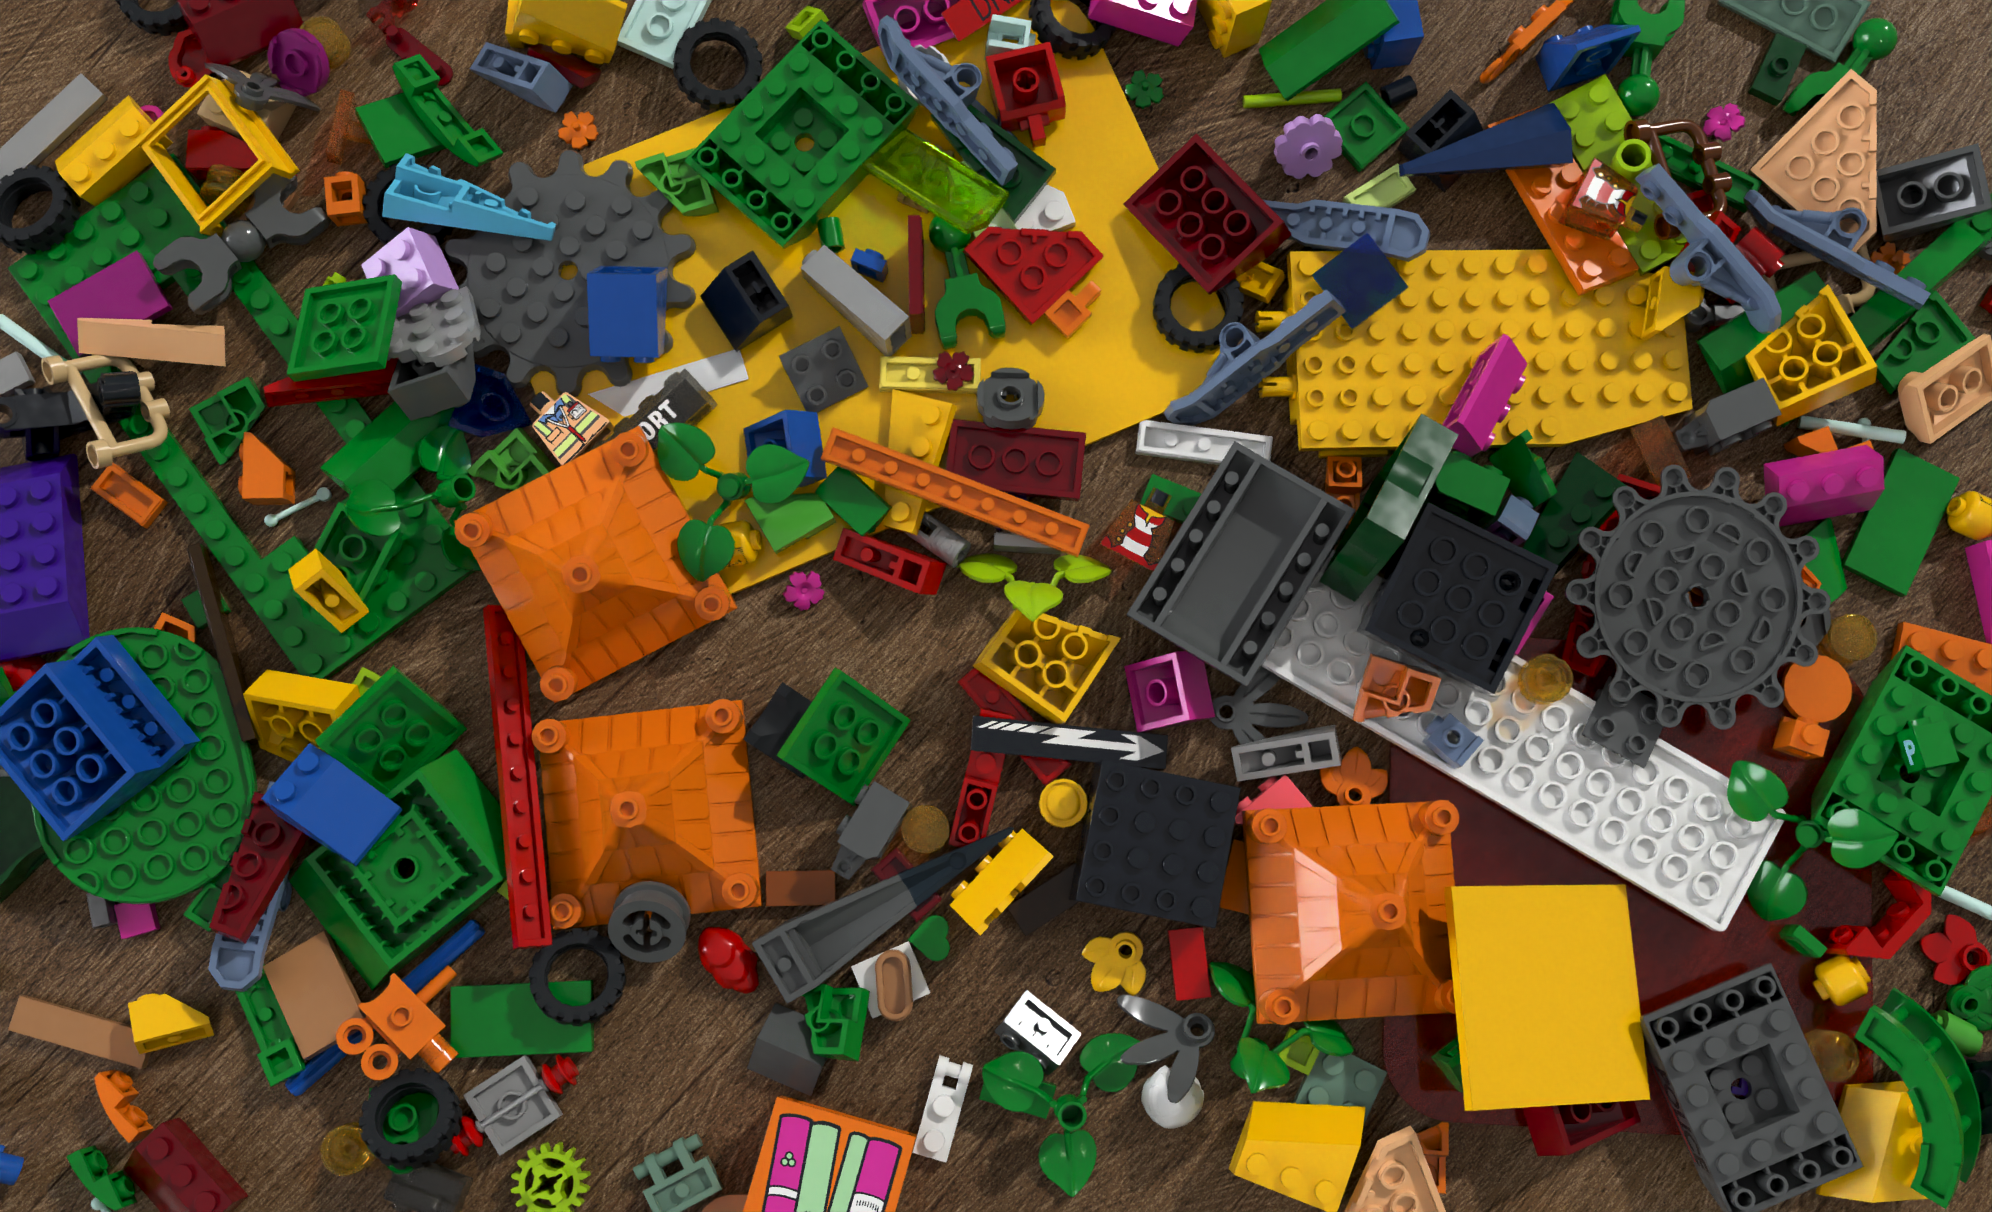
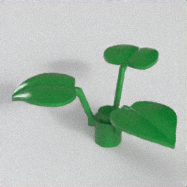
M461 422L449 423L432 430L422 439L419 445L418 456L420 464L425 470L437 473V480L443 481L438 485L435 492L395 504L396 497L394 491L381 480H365L357 484L351 491L344 504L347 517L357 529L375 537L387 536L399 529L401 521L398 510L433 499H437L441 505L447 508L455 507L449 519L452 527L445 529L441 535L443 554L455 567L464 570L482 571L470 548L462 545L455 535L454 521L459 519L461 511L467 508L465 502L471 500L476 493L473 480L467 476L469 474L467 470L471 467V455Z
M685 423L662 425L658 432V460L665 474L674 480L688 481L694 479L699 470H701L703 473L718 479L717 491L724 499L723 503L708 518L707 524L701 520L692 519L682 527L677 542L678 553L682 564L689 574L696 580L703 582L723 570L732 560L735 551V541L732 534L725 527L720 525L713 526V524L722 512L732 504L733 500L746 497L750 492L751 484L753 495L760 502L777 503L786 499L803 481L809 468V460L796 455L782 446L767 444L754 449L746 461V471L751 478H748L741 472L724 474L722 471L718 472L704 465L715 455L714 444L704 431Z
M1738 760L1732 765L1727 796L1731 808L1737 815L1748 821L1758 822L1770 814L1775 819L1798 823L1795 835L1801 844L1799 849L1783 864L1782 868L1772 861H1762L1747 889L1752 907L1762 919L1768 922L1789 918L1800 912L1805 906L1808 899L1806 884L1800 876L1788 872V870L1809 848L1818 847L1824 842L1832 843L1831 855L1837 863L1848 868H1863L1885 856L1898 839L1899 833L1886 826L1870 813L1857 808H1845L1835 813L1828 822V830L1813 822L1811 817L1806 819L1804 815L1795 816L1779 813L1776 810L1785 806L1789 799L1787 788L1782 780L1772 771L1754 762Z
M1211 962L1207 965L1211 971L1213 982L1221 995L1234 1005L1249 1007L1246 1025L1242 1037L1238 1040L1237 1053L1230 1060V1067L1237 1076L1246 1080L1251 1094L1265 1089L1280 1088L1288 1083L1290 1079L1289 1070L1285 1062L1277 1054L1302 1036H1310L1311 1042L1316 1049L1331 1056H1348L1355 1050L1348 1035L1335 1020L1303 1021L1306 1028L1300 1029L1269 1051V1047L1263 1040L1249 1037L1256 1015L1253 975L1245 969L1227 962Z
M1122 1033L1101 1034L1090 1039L1084 1045L1079 1055V1061L1081 1066L1089 1073L1084 1077L1078 1097L1066 1094L1055 1100L1038 1087L1044 1078L1043 1068L1037 1058L1024 1051L1008 1052L987 1062L982 1067V1077L987 1091L995 1102L1004 1109L1013 1112L1026 1111L1033 1104L1034 1094L1041 1097L1050 1107L1054 1108L1055 1116L1064 1128V1134L1053 1133L1047 1136L1039 1148L1038 1160L1044 1174L1070 1197H1074L1086 1184L1093 1171L1097 1157V1148L1093 1137L1086 1130H1077L1086 1122L1087 1113L1083 1104L1087 1101L1086 1094L1089 1083L1093 1079L1095 1085L1102 1091L1117 1092L1125 1088L1132 1081L1138 1065H1127L1121 1061V1055L1130 1047L1140 1042L1132 1036Z

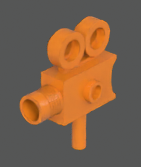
M447 965L416 995L393 973L390 975L389 985L377 998L367 1003L361 1002L358 1005V1008L366 1015L364 1019L351 1018L339 1026L336 1032L338 1047L348 1055L364 1053L361 1059V1068L364 1074L374 1081H383L393 1076L398 1068V1055L401 1052L410 1061L419 1055L434 1072L440 1073L459 1053L440 1035L446 1028V1025L426 1004L457 976V973ZM373 1029L388 1043V1045H372L374 1040ZM355 1030L362 1033V1040L357 1044L350 1043L348 1041L349 1034ZM378 1056H384L387 1059L386 1067L381 1070L373 1066V1061Z

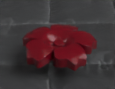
M946 351L939 354L937 361L939 368L933 370L934 380L938 381L941 385L947 382V389L949 391H957L963 387V381L971 382L974 372L971 365H966L969 361V356L964 351L960 353L954 352L953 359Z

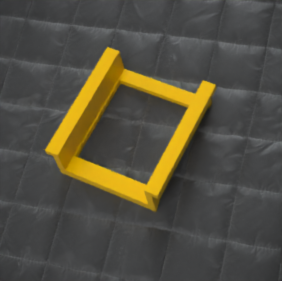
M205 74L142 133L135 142L143 148L200 227V233L208 236L217 233L221 238L224 228L220 222L273 173L291 179L300 170L258 113L245 109L236 103L235 85L227 80L223 82ZM210 93L258 158V161L211 205L207 206L164 146L157 142Z

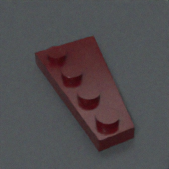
M254 792L251 801L253 809L250 818L245 819L241 831L244 836L239 851L234 852L230 863L233 869L229 881L223 884L209 926L215 933L246 944L309 837L278 817L261 799L264 795L258 792Z

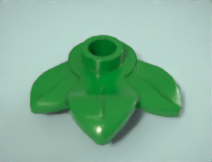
M1992 964L1971 971L1965 984L1953 986L1946 995V1002L1950 1012L1975 1025L1978 1031L1992 1030Z

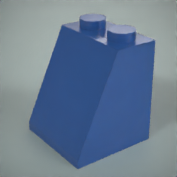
M599 266L587 273L590 356H600L601 362H619L621 357H634V362L652 363L655 362V358H659L664 353L667 267Z

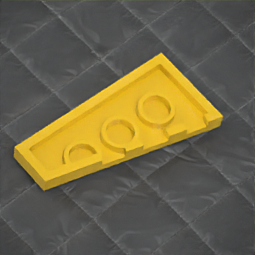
M893 389L888 448L939 467L957 406L952 403ZM885 485L884 501L892 508L884 517L882 525L917 536L928 501Z

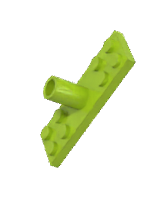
M1606 74L1550 102L1556 105L1571 128L1573 158L1585 178L1594 159L1603 164L1600 168H1594L1597 177H1599L1598 173L1602 172L1604 176L1599 178L1608 181L1606 176H1611L1612 180L1608 181L1613 187V183L1618 184V188L1614 189L1630 190L1636 193L1627 216L1620 215L1615 228L1636 261L1640 275L1646 274L1674 260L1687 243V239L1682 233L1679 237L1669 240H1660L1655 234L1654 220L1663 211L1654 201L1649 200L1643 195L1640 189L1641 185L1635 180L1642 171L1653 166L1651 150L1647 143L1640 139L1625 141L1624 127L1632 119ZM1601 203L1612 221L1618 214L1614 205H1608L1610 208L1607 210V204ZM1636 209L1648 215L1643 226L1631 220Z

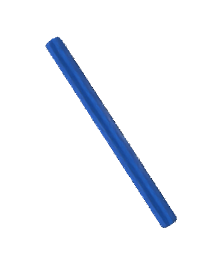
M470 920L402 981L416 995L447 965H450L485 934L484 928L476 920ZM357 1031L348 1037V1041L352 1044L359 1043L362 1040V1033ZM335 1044L306 1063L304 1071L290 1077L285 1083L286 1088L294 1096L303 1094L347 1054L342 1052L338 1045Z

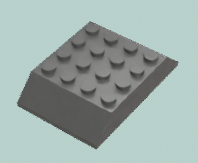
M1234 441L1129 609L1127 616L1248 687L1326 563L1353 516L1355 509Z

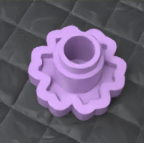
M1315 114L1310 119L1304 116L1296 117L1293 121L1284 125V135L1278 136L1274 141V155L1277 162L1282 165L1286 175L1293 176L1296 179H1301L1307 174L1312 177L1320 176L1323 172L1332 168L1333 163L1331 159L1339 157L1342 153L1341 146L1343 140L1339 131L1335 129L1330 118L1323 117L1320 114Z

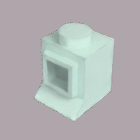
M992 14L987 34L985 57L1035 45L1036 34L1030 33L1032 21ZM1005 38L1017 40L1018 44L1002 41V39Z

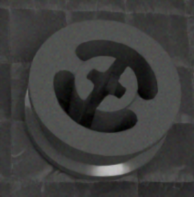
M654 881L634 883L623 889L616 898L608 923L609 938L617 950L633 960L647 963L668 960L675 956L684 945L691 919L690 907L683 895L669 885ZM647 911L652 912L651 918H649ZM649 923L650 929L653 930L652 933L647 932Z

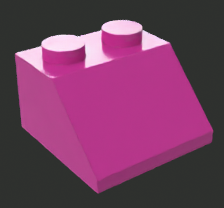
M1177 651L1124 666L1137 732L1141 733L1179 726L1215 717L1204 661L1189 652Z

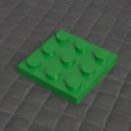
M393 274L306 288L286 375L294 382L385 369L402 281Z
M393 665L315 741L318 747L379 792L386 795L416 770L436 760L467 728L462 721Z
M835 667L776 756L855 807L856 803L854 801L865 784L867 786L870 784L911 720Z

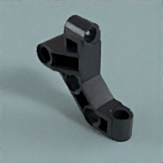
M136 372L101 373L96 383L86 385L107 425L135 415L141 400L139 379ZM43 387L42 389H15L14 396L0 397V412L7 414L11 419L8 423L0 424V438L21 437L27 461L33 462L58 457L61 439L93 430L72 390L53 393L49 387Z

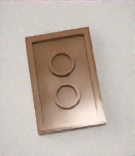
M327 931L320 932L263 966L304 1060H310L337 1044L336 1032L344 1021L351 1018L364 1019L366 1017L358 1008L361 1001L336 946ZM357 1030L352 1031V1032L349 1034V1036H351L352 1034L356 1033Z

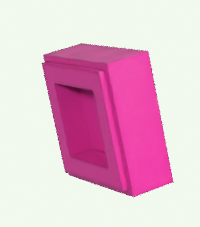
M120 903L114 905L121 939H129L161 929L155 904Z

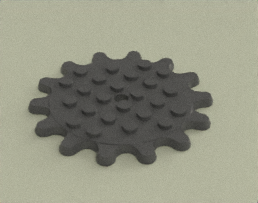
M566 150L559 157L557 171L546 178H541L534 174L528 164L516 162L509 168L508 177L512 189L503 198L505 199V206L517 212L524 208L531 212V218L546 224L550 222L555 223L556 228L552 241L477 231L469 239H451L446 243L444 248L446 258L450 262L460 264L467 272L466 280L458 288L461 289L467 286L475 303L481 335L479 342L473 340L474 358H482L495 350L505 352L509 357V367L505 378L512 388L521 389L526 387L532 377L541 371H547L555 377L556 389L560 396L567 392L573 397H577L581 392L584 376L592 370L602 371L615 386L622 387L630 383L633 373L629 365V357H621L619 362H601L600 356H590L587 273L599 266L667 267L666 310L670 308L686 309L694 304L696 300L694 289L690 285L678 282L673 276V268L677 262L694 254L696 243L690 235H669L664 232L661 226L662 219L672 209L673 204L659 190L644 197H637L632 194L630 182L634 173L632 166L627 161L616 160L603 175L592 177L585 172L583 158L580 153ZM575 265L578 269L577 275L569 280L561 278L562 266ZM665 330L663 354L668 353L673 347L672 335L667 330Z
M1669 465L1661 472L1659 495L1651 500L1639 496L1632 487L1621 486L1617 488L1612 495V503L1619 516L1617 527L1612 531H1602L1595 527H1586L1578 536L1580 548L1593 557L1595 563L1593 574L1586 579L1572 580L1565 588L1567 600L1574 605L1588 607L1594 617L1592 628L1580 635L1576 640L1575 646L1579 655L1588 659L1606 655L1613 659L1616 665V673L1608 685L1610 697L1617 702H1626L1639 691L1646 690L1651 692L1656 698L1657 721L1660 725L1668 728L1677 726L1681 722L1687 707L1694 704L1705 708L1709 720L1715 728H1731L1736 720V701L1745 694L1753 695L1765 707L1775 708L1784 700V690L1777 679L1779 667L1787 662H1792L1802 667L1811 666L1818 658L1816 646L1805 639L1801 633V623L1809 615L1825 613L1829 609L1831 601L1826 591L1807 586L1802 580L1801 571L1806 563L1818 556L1820 550L1819 543L1812 536L1806 535L1790 539L1781 533L1779 522L1787 510V501L1780 493H1768L1755 504L1743 501L1738 490L1740 484L1739 474L1731 467H1723L1717 470L1710 486L1704 490H1698L1690 485L1686 472L1681 466ZM1694 587L1703 593V602L1698 607H1693L1689 600L1688 591Z

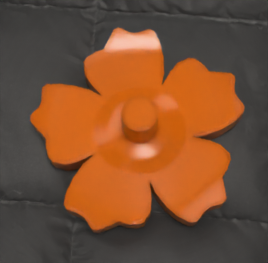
M572 111L565 113L564 120L562 121L564 127L558 129L559 138L567 144L571 143L573 149L581 150L583 147H586L588 145L587 140L595 141L599 135L597 127L593 125L594 116L589 111L586 113L580 112L578 118Z
M1890 242L1885 243L1884 246L1878 249V252L1873 251L1870 255L1871 262L1875 263L1876 260H1880L1894 267V274L1896 275L1905 268L1904 265L1911 261L1909 253H1904L1903 250L1896 252L1895 243Z

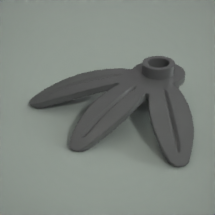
M204 63L205 68L235 85V101L245 109L260 111L270 99L301 106L316 112L321 110L317 104L296 92L275 88L278 81L275 78L258 72L252 73L250 78H247L242 72L233 67L215 63Z
M1261 667L1248 687L1241 684L1233 697L1224 695L1212 702L1215 717L1210 718V720L1219 729H1232L1241 745L1266 739L1252 724L1273 728L1292 727L1306 723L1308 715L1288 705L1277 703L1253 704L1255 700L1269 691L1280 679L1279 676ZM1221 707H1230L1233 712L1232 716L1227 719L1221 717L1219 713Z
M1131 995L1118 996L1116 1001L1118 1006L1133 1019L1151 1028L1168 1032L1147 1038L1133 1045L1121 1055V1061L1127 1065H1146L1159 1062L1179 1052L1170 1071L1167 1096L1168 1100L1172 1103L1180 1102L1189 1092L1195 1080L1199 1063V1048L1206 1047L1214 1038L1215 1027L1212 1020L1202 1013H1193L1183 1019L1175 1012L1150 1000ZM1197 1027L1201 1028L1204 1033L1201 1036H1194L1191 1030Z

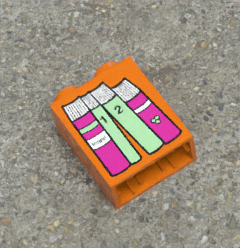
M778 1096L774 1104L743 1212H895L917 1134L787 1096Z

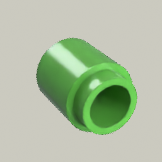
M1939 1010L1930 1014L1945 1029L1963 1056L1973 1057L1979 1052L1983 1044V1035L1977 1030L1975 1025L1946 1010Z

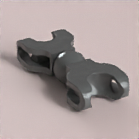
M273 173L256 189L254 206L244 213L247 220H236L229 223L223 230L221 238L217 233L207 239L180 237L155 256L153 265L164 275H173L186 268L196 269L202 273L201 283L188 297V305L193 313L203 315L225 302L232 291L233 276L242 269L240 262H250L258 259L264 252L266 245L270 249L279 243L305 245L329 227L331 219L327 216V212L320 207H314L301 214L291 213L284 208V201L297 188L296 175L288 179Z

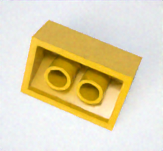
M128 95L55 160L58 173L79 197L96 207L125 187L152 163L143 148L137 145L135 140L154 121ZM166 135L157 142L162 144L165 149L173 144Z

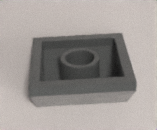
M775 1003L757 1037L747 1069L812 1096L828 1058L817 1056L813 1053L811 1044L812 1031L807 1026L805 1015Z

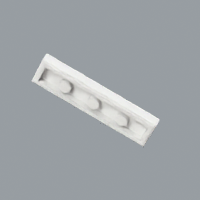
M1144 420L1139 423L1135 454L1220 465L1234 441L1270 461L1273 437Z

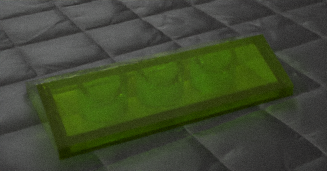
M908 129L903 130L863 163L865 171L965 234L987 228L1009 198L1008 191Z

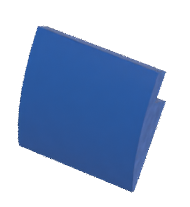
M114 635L95 637L73 660L46 663L0 707V765L63 842L76 836L124 804L167 771L200 742V739Z

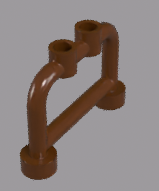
M1642 118L1630 120L1626 123L1624 127L1625 141L1640 139L1647 143L1651 150L1652 165L1654 166L1659 163L1670 176L1671 174L1658 136L1679 132L1688 134L1694 144L1693 160L1696 164L1701 165L1704 174L1703 190L1707 195H1711L1713 201V209L1702 213L1707 218L1715 211H1722L1726 214L1728 205L1725 192L1731 190L1732 178L1727 172L1718 173L1715 162L1719 161L1722 156V148L1718 142L1708 143L1703 129L1696 122L1689 119H1676L1649 124L1646 119ZM1662 213L1656 216L1654 230L1660 240H1669L1680 236L1681 231L1676 226L1669 224Z

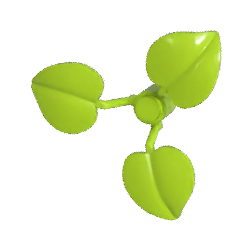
M985 553L969 556L956 567H959L967 577L982 583H996L1005 579L1008 583L1004 587V594L1012 603V609L1017 608L1032 622L1062 602L1063 593L1056 587L1060 579L1066 578L1073 583H1089L1102 579L1112 573V569L1107 565L1085 555H1079L1077 558L1071 555H1064L1057 558L1053 566L1058 572L1055 573L1051 584L1015 581L1014 576L1011 574L1017 572V564L1011 559L998 554Z

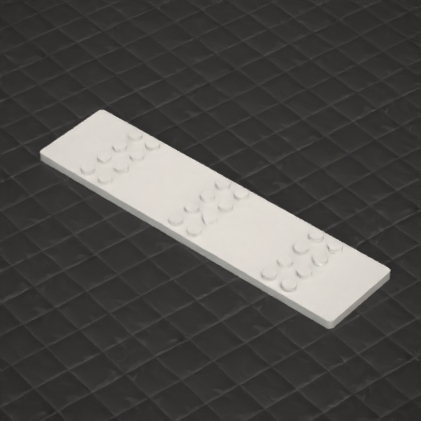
M1334 550L1332 551L1262 667L1351 719L1353 718L1359 689L1370 653L1437 673L1442 679L1431 711L1421 713L1407 712L1390 718L1386 716L1364 719L1365 722L1357 723L1713 931L1726 930L1784 820L1775 819L1770 814L1758 822L1741 818L1733 811L1728 801L1727 788L1729 778L1658 738L1645 768H1642L1582 736L1581 734L1596 701L1516 655L1513 656L1495 694L1481 693L1357 632L1383 578L1376 575L1355 602L1319 582L1335 552ZM1451 713L1476 736H1480L1484 740L1462 767L1453 769L1422 742L1428 735L1424 729L1437 715L1443 718V716ZM1449 731L1447 734V740L1451 744H1456L1458 737L1452 731ZM1781 808L1776 810L1779 813L1786 814Z

